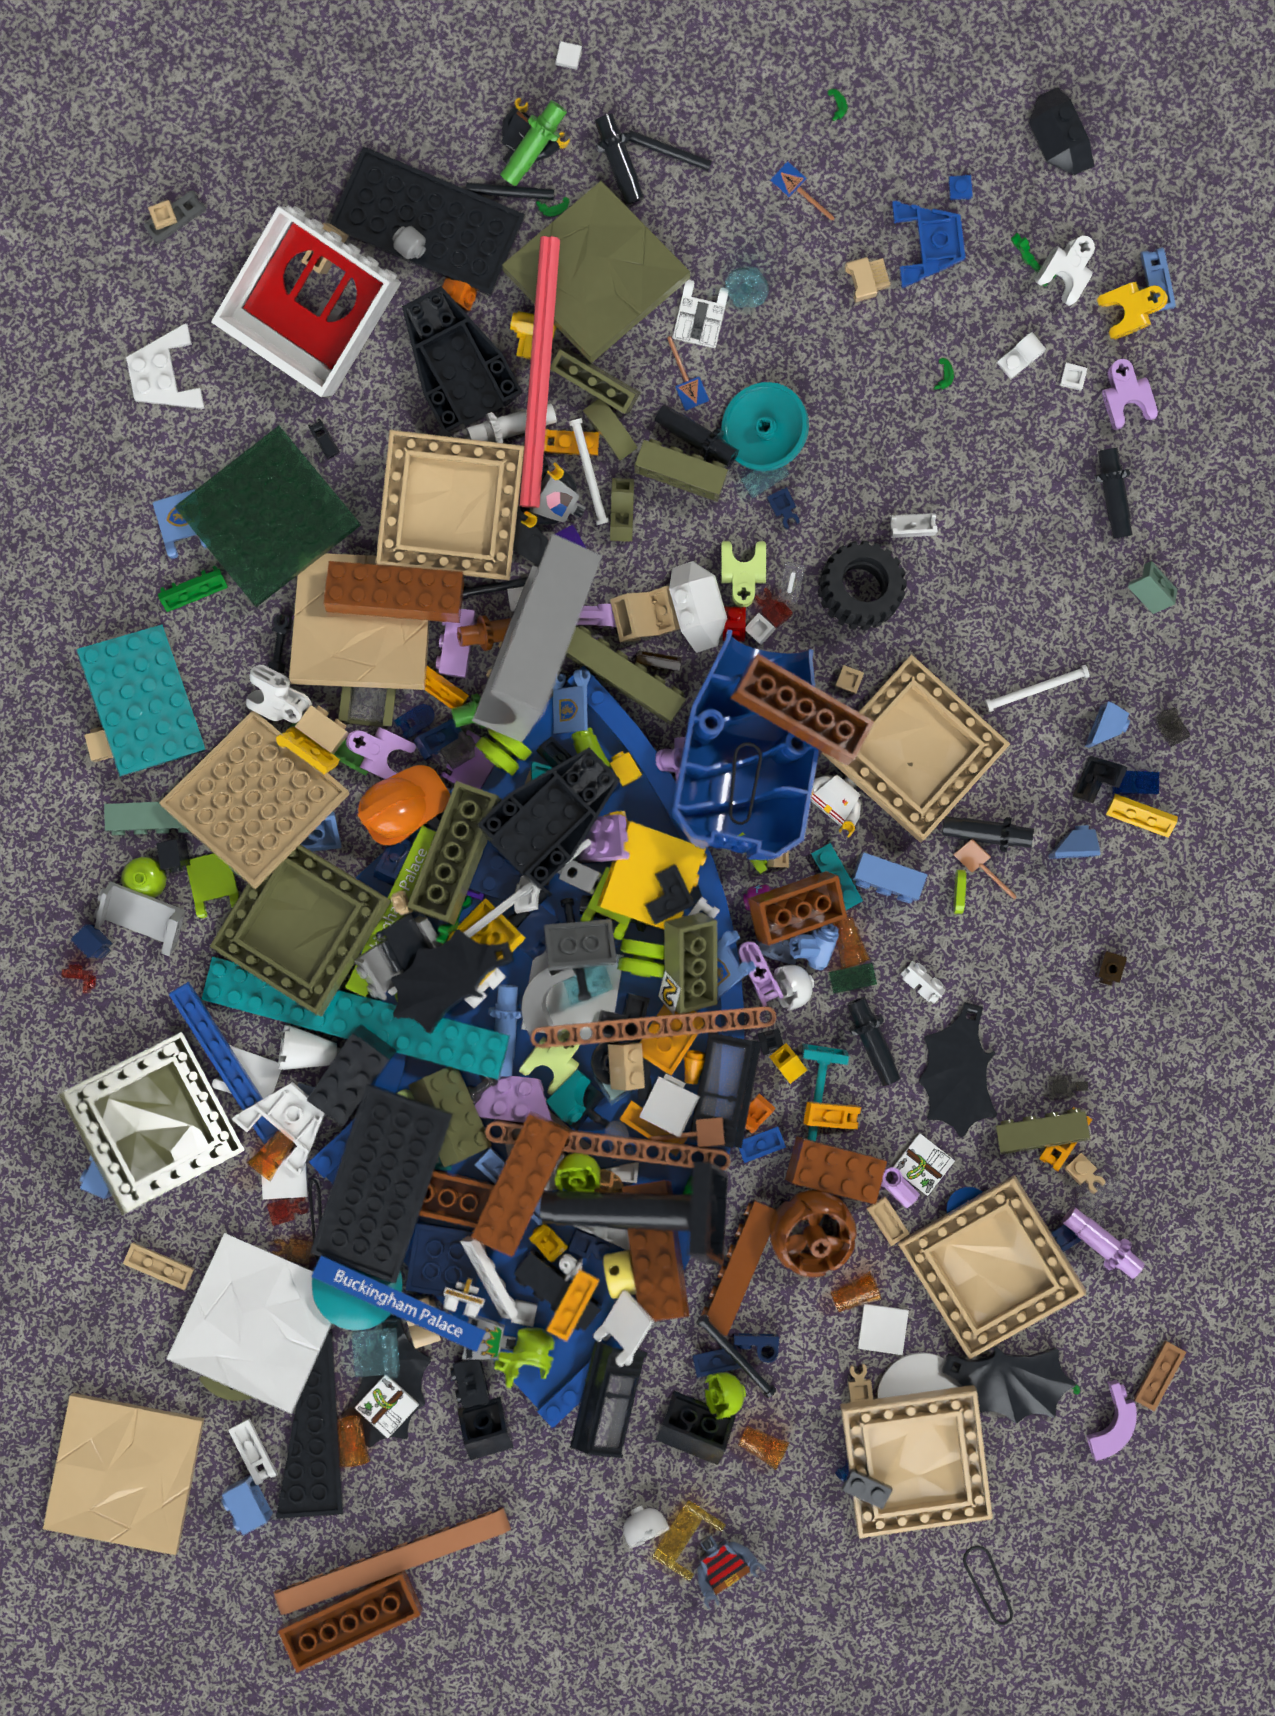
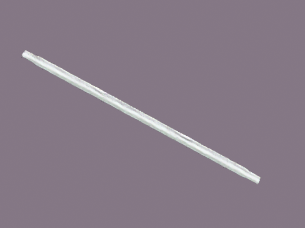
M590 839L585 840L580 845L571 860L591 844ZM529 882L471 926L464 934L469 938L530 893L536 886ZM396 987L391 988L388 993L393 996L397 993Z

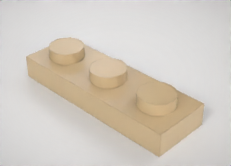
M134 1242L131 1243L123 1262L124 1265L183 1290H186L195 1269Z

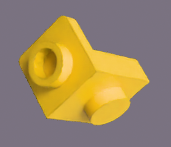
M547 1224L538 1226L533 1231L532 1236L529 1237V1240L539 1248L551 1263L568 1248L557 1233Z

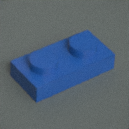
M776 1126L744 1138L742 1148H739L744 1163L786 1148L779 1127Z

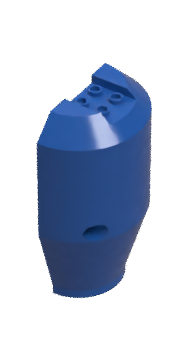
M732 630L727 631L726 640L690 709L671 814L687 838L695 846L705 849L710 845L714 848L729 849L736 853L746 852L747 859L771 860L780 857L804 841L819 749L730 697L750 660L757 653L816 687L812 660L814 650L809 649L801 653L763 651L738 642L732 637ZM751 742L760 748L762 763L750 820L746 824L737 825L729 817L733 757L735 749L740 744ZM743 746L737 753L732 816L739 822L744 821L748 816L759 761V754L752 746Z

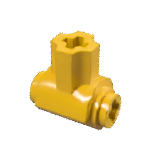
M513 312L510 330H514V333H517L516 337L519 338L516 356L530 360L534 314ZM555 325L553 326V338L556 332Z

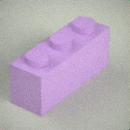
M461 609L460 623L442 622V625L445 626V633L440 635L439 640L442 654L437 656L436 669H439L440 675L467 679L471 645L460 647L457 639V627L474 625L476 617L474 610Z

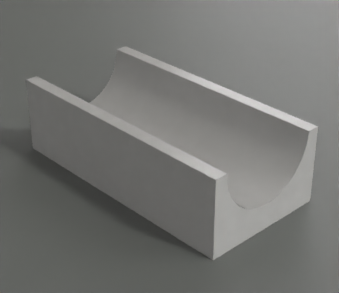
M554 534L551 535L539 567L532 566L473 716V722L520 742L524 740L545 710L602 555Z

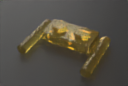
M687 1500L658 1544L652 1557L690 1582L694 1573L675 1561L702 1520L720 1532L723 1531L726 1524L690 1500Z

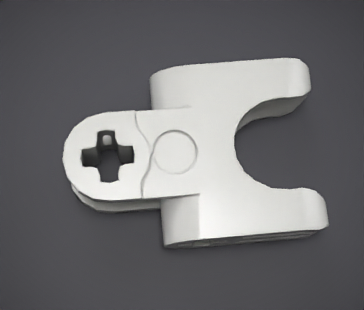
M1080 236L1070 241L1064 250L1056 246L1043 263L1035 277V282L1041 286L1050 282L1054 275L1060 276L1065 282L1062 301L1068 306L1075 303L1093 273L1086 267L1095 249L1093 240L1088 236Z
M257 665L251 669L250 681L259 687L260 690H255L247 696L246 706L273 721L285 719L291 723L299 722L302 718V713H305L310 705L312 706L308 696L290 688V680L286 676L264 665Z

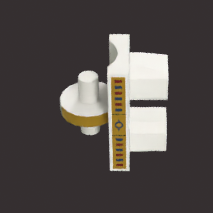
M468 1278L466 1284L457 1282L456 1288L464 1290L463 1293L445 1288L444 1309L455 1312L458 1302L461 1301L467 1303L464 1315L476 1318L480 1308L484 1306L485 1299L468 1294L469 1292L477 1294L479 1288L471 1286L472 1279Z

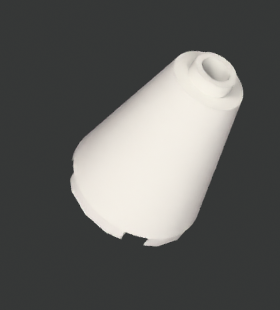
M284 1025L283 1032L285 1036L281 1039L278 1069L330 1066L341 1048H337V1043L290 1025Z

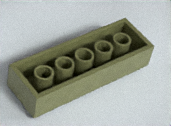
M582 625L579 628L575 627L565 656L581 667L584 666L590 673L671 725L685 705L684 693L676 687L672 689L665 685L666 681L655 674L652 677L647 674V668L638 662L635 664L629 662L628 656L620 650L616 652L611 650L610 644L599 637L596 640L591 637V631Z
M456 781L407 907L413 911L455 925L488 841L477 824L502 801L500 797Z

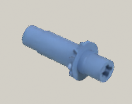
M498 985L495 1007H489L488 1011L489 1015L495 1017L494 1031L510 1035L500 1076H512L517 1019L522 1017V1009L518 1008L517 1004L518 986Z

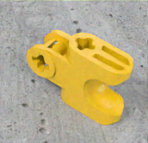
M1132 282L1100 295L1096 300L1099 306L1121 305L1125 311L1123 320L1110 328V339L1124 337L1151 325L1148 315L1166 306L1168 301L1166 292L1156 285L1139 291L1137 283ZM1154 293H1156L1158 296H1160V297L1157 298V300H1158L1157 303H1154V302L1151 300V299H1153V294H1154Z

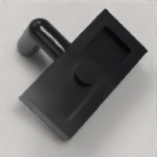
M591 1083L587 1086L583 1097V1105L586 1110L578 1121L570 1125L575 1130H578L588 1117L603 1128L610 1126V1122L594 1111L605 1095Z

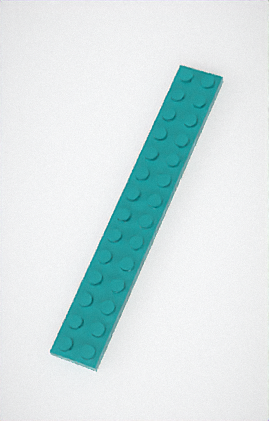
M212 956L201 999L348 1039L360 1025H363L396 1049L397 1053L497 1080L500 1079L510 1035L444 1017L437 1024L434 1032L428 1034L419 1023L412 1019H397L393 1017L397 1005L339 989L323 1016H318L236 963Z

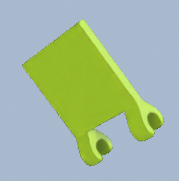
M215 853L190 859V866L186 867L195 903L196 916L200 919L206 918L207 911L204 902L229 896L231 908L233 909L240 897L233 869Z
M606 867L589 905L581 917V922L592 921L595 912L605 915L619 922L613 936L618 940H622L632 918L597 906L610 868Z

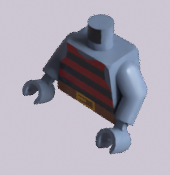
M711 1535L700 1542L706 1553L700 1557L701 1563L697 1567L698 1583L705 1597L704 1604L708 1609H711L709 1601L715 1599L716 1604L719 1606V1600L713 1593L719 1594L749 1572L759 1577L756 1574V1569L759 1566L763 1571H766L765 1566L757 1562L756 1557L746 1546L736 1542L729 1543L727 1540L717 1545Z

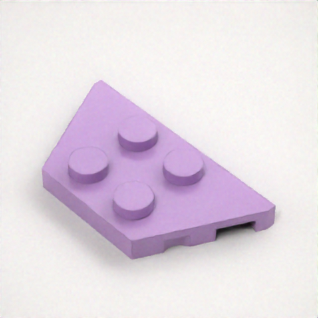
M619 814L598 816L583 840L584 842L590 839L591 844L581 851L573 861L590 863L629 859V852L624 851V842L628 841L626 817Z
M500 1076L498 1080L492 1079L475 1104L480 1118L525 1123L529 1113L532 1111L553 1121L548 1110L547 1099L543 1093L542 1082L535 1078Z

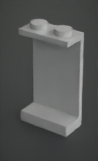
M110 882L106 889H101L98 896L100 905L94 913V918L96 919L94 928L99 929L103 922L107 920L164 942L161 954L171 955L178 943L186 910Z
M418 916L414 919L429 949L443 945L436 941L438 936L428 918ZM379 943L354 960L357 965L355 969L362 979L365 978L370 995L381 1000L387 999L385 992L395 986L391 980L392 976L403 973V970L396 973L393 971Z

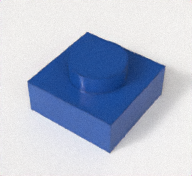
M971 175L949 176L950 200L972 199Z

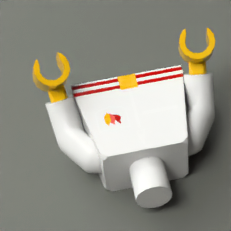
M825 775L815 778L811 802L841 826L839 829L840 833L843 829H846L849 832L847 836L849 838L860 818L862 804L859 799L860 794L854 789L856 784L848 777L843 780L838 775L834 777L832 775Z

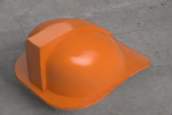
M416 765L371 786L360 800L359 814L357 815L377 843L395 845L446 809L451 795L434 769L425 765Z

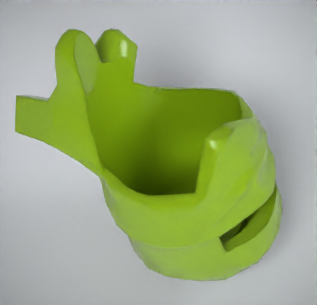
M542 1328L519 1329L517 1332V1344L512 1353L499 1352L494 1368L504 1372L507 1388L512 1387L513 1380L518 1377L519 1368L523 1364L540 1368L541 1379H546L554 1360L553 1357L548 1356L549 1350H554L555 1347L554 1339L546 1330Z

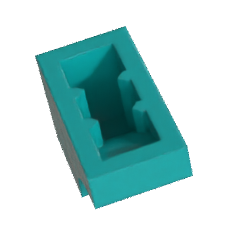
M576 1070L546 1102L563 1121L571 1125L573 1122L578 1121L586 1110L583 1105V1097L591 1080L585 1074Z

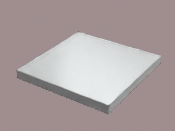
M546 950L532 961L529 983L538 973L548 968ZM616 954V965L584 967L587 988L591 992V999L578 1000L579 989L576 975L554 985L549 991L546 1000L547 1010L553 1022L551 1026L598 1022L601 1010L615 1013L622 971L617 970L619 958L624 957V955ZM523 1021L521 1029L527 1030ZM583 1027L580 1030V1037L587 1040L591 1037L592 1031L589 1027ZM603 1033L604 1037H611V1035Z

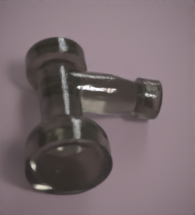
M479 1075L481 1083L476 1087L473 1085L467 1087L473 1103H477L481 1099L482 1092L490 1086L494 1087L497 1085L498 1080Z

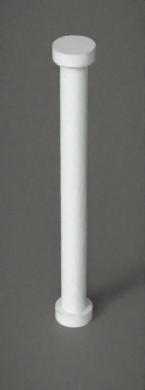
M582 418L569 421V424L573 427L597 516L596 524L600 525L608 523L609 518H606L581 426V423H583Z
M1082 665L1080 666L1081 669L993 700L986 699L987 710L992 712L994 708L1070 681L1082 677L1086 679L1090 677L1087 666Z

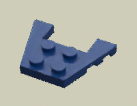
M892 201L894 223L917 221L922 264L900 266L901 288L912 285L965 260L960 214L937 209L930 210L920 208L918 205H906L898 201Z

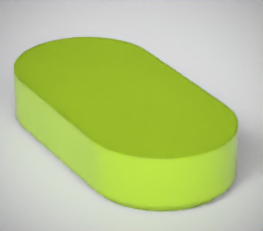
M957 869L955 874L953 911L954 914H963L966 895V871Z

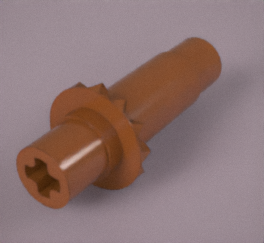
M484 615L478 616L477 623L474 625L457 627V639L460 647L480 645L483 651L491 650L493 643L503 641L511 618L490 621Z

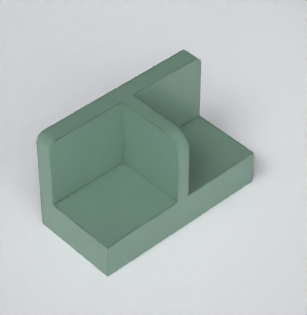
M1152 561L1144 564L1142 577L1128 584V588L1153 614L1174 605L1176 602L1177 588Z

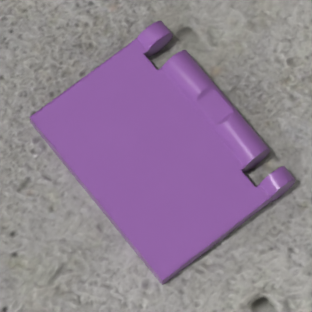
M467 730L466 735L473 738L472 741L461 740L446 766L453 773L450 776L442 772L441 776L454 784L458 781L481 789L495 765L475 746L481 737Z

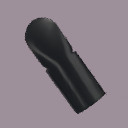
M320 418L312 426L308 425L327 460L340 454L338 447ZM323 429L325 434L317 437L316 433Z
M643 1059L645 1088L637 1089L638 1100L648 1099L652 1092L650 1064L646 1059Z

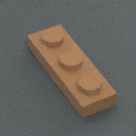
M1165 1340L1133 1400L1155 1412L1187 1352Z

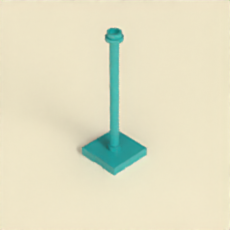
M803 1043L801 1051L803 1058L817 1060V1063H819L813 1102L822 1103L828 1065L830 1063L848 1065L849 1055L847 1050ZM809 1126L807 1139L816 1141L818 1126Z

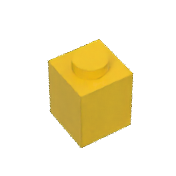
M622 751L611 757L613 760L610 762L611 768L620 779L619 782L623 788L642 777L629 752L624 754Z
M787 1043L769 1056L790 1084L807 1071V1068Z

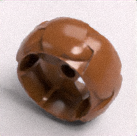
M806 1190L795 1194L789 1202L784 1201L775 1211L770 1226V1241L777 1258L786 1268L801 1276L821 1277L825 1276L827 1271L839 1269L848 1261L855 1248L857 1228L851 1212L841 1199L824 1191ZM824 1214H829L831 1218L838 1221L836 1223L837 1233L835 1236H826L822 1227L818 1225ZM802 1219L808 1220L810 1225L804 1229L803 1234L789 1236V1233ZM808 1244L812 1253H801Z

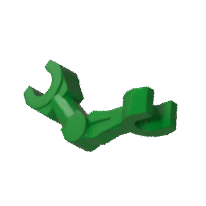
M1016 233L1011 238L1012 243L1020 251L1022 260L1038 273L1041 266L1029 251V241L1025 237L1022 239L1019 233Z
M467 896L466 901L463 902L455 925L447 923L439 926L438 931H440V934L436 938L437 942L446 943L450 933L457 930L462 910L470 907L472 904L471 896Z

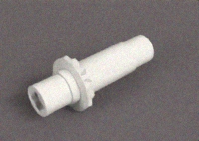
M551 403L547 404L546 426L557 422ZM527 409L498 418L492 412L486 414V421L466 428L468 439L503 443V439L525 433Z

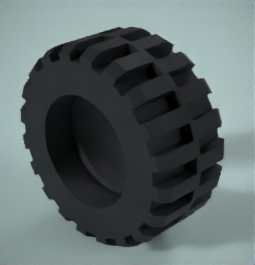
M862 540L860 545L856 541L849 542L847 547L843 545L837 549L836 553L833 552L821 571L818 585L820 586L818 596L820 598L823 597L821 605L823 609H829L828 615L831 619L835 616L839 619L838 624L842 626L844 623L849 624V629L856 630L858 626H861V630H869L871 626L873 628L879 627L883 622H887L904 599L907 581L903 579L905 576L904 568H899L900 560L897 557L893 558L891 556L892 551L888 548L883 550L880 548L881 544L875 542L874 545H869V541ZM854 569H861L871 573L880 584V597L872 602H862L854 599L844 587V574Z

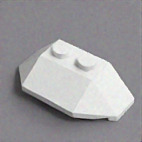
M694 561L672 568L669 591L682 634L696 653L718 646L719 638L727 621V615L715 575Z

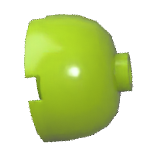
M139 857L130 861L123 869L121 876L122 886L152 898L158 897L163 892L167 880L165 871L160 869V863L147 857Z
M583 1153L567 1155L557 1166L555 1184L561 1191L564 1188L568 1191L594 1192V1189L600 1186V1167L595 1159Z
M727 1372L708 1375L705 1383H709V1390H705V1398L711 1414L716 1413V1419L735 1415L743 1405L744 1397L746 1396L745 1387L734 1375Z

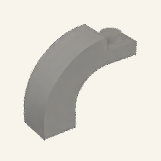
M546 968L531 980L522 1000V1017L529 1035L535 1028L553 1025L546 1006L547 995L554 985L575 976V968L556 970L557 974H555L554 970L549 971Z

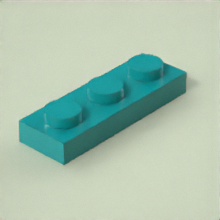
M831 843L811 853L821 873L828 871L839 876L846 910L863 901Z

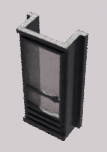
M709 1032L704 1057L705 1062L697 1094L700 1097L695 1105L690 1132H697L696 1120L722 1117L725 1145L721 1146L742 1148L762 1042ZM697 1136L689 1137V1139L697 1140Z
M595 1341L572 1435L571 1449H576L591 1456L623 1458L622 1450L643 1361L644 1358H647L648 1352L638 1347L633 1355L632 1363L628 1366L624 1364L620 1367L615 1360L625 1349Z

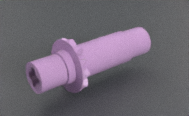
M1076 1207L1071 1208L1064 1216L1062 1223L1105 1258L1104 1266L1108 1270H1112L1115 1267L1119 1268L1132 1279L1142 1271L1145 1263L1131 1253L1132 1243L1127 1239L1118 1241Z

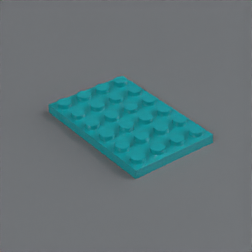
M163 625L76 650L119 777L206 750Z

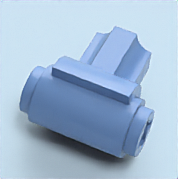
M828 924L812 930L811 935L791 937L789 942L790 954L793 958H806L808 965L813 969L824 970L830 962L839 937L838 928Z

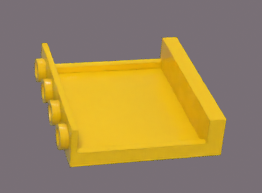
M627 821L626 833L628 841L624 842V851L629 852V859L612 861L597 906L664 929V921L681 918L684 911L656 925L653 924L644 904L664 894L655 877V873L676 864L690 893L692 887H696L699 874L697 872L699 867L705 863L707 853H705L706 848L701 849L687 841Z

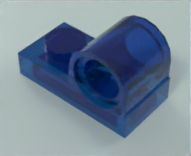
M1127 770L1120 787L1112 786V794H1159V772Z

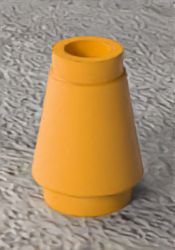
M688 1050L687 1055H684L685 1083L698 1084L704 1067L705 1053Z

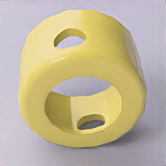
M630 1250L604 1255L603 1266L611 1298H619L625 1290L630 1295H635L636 1289Z

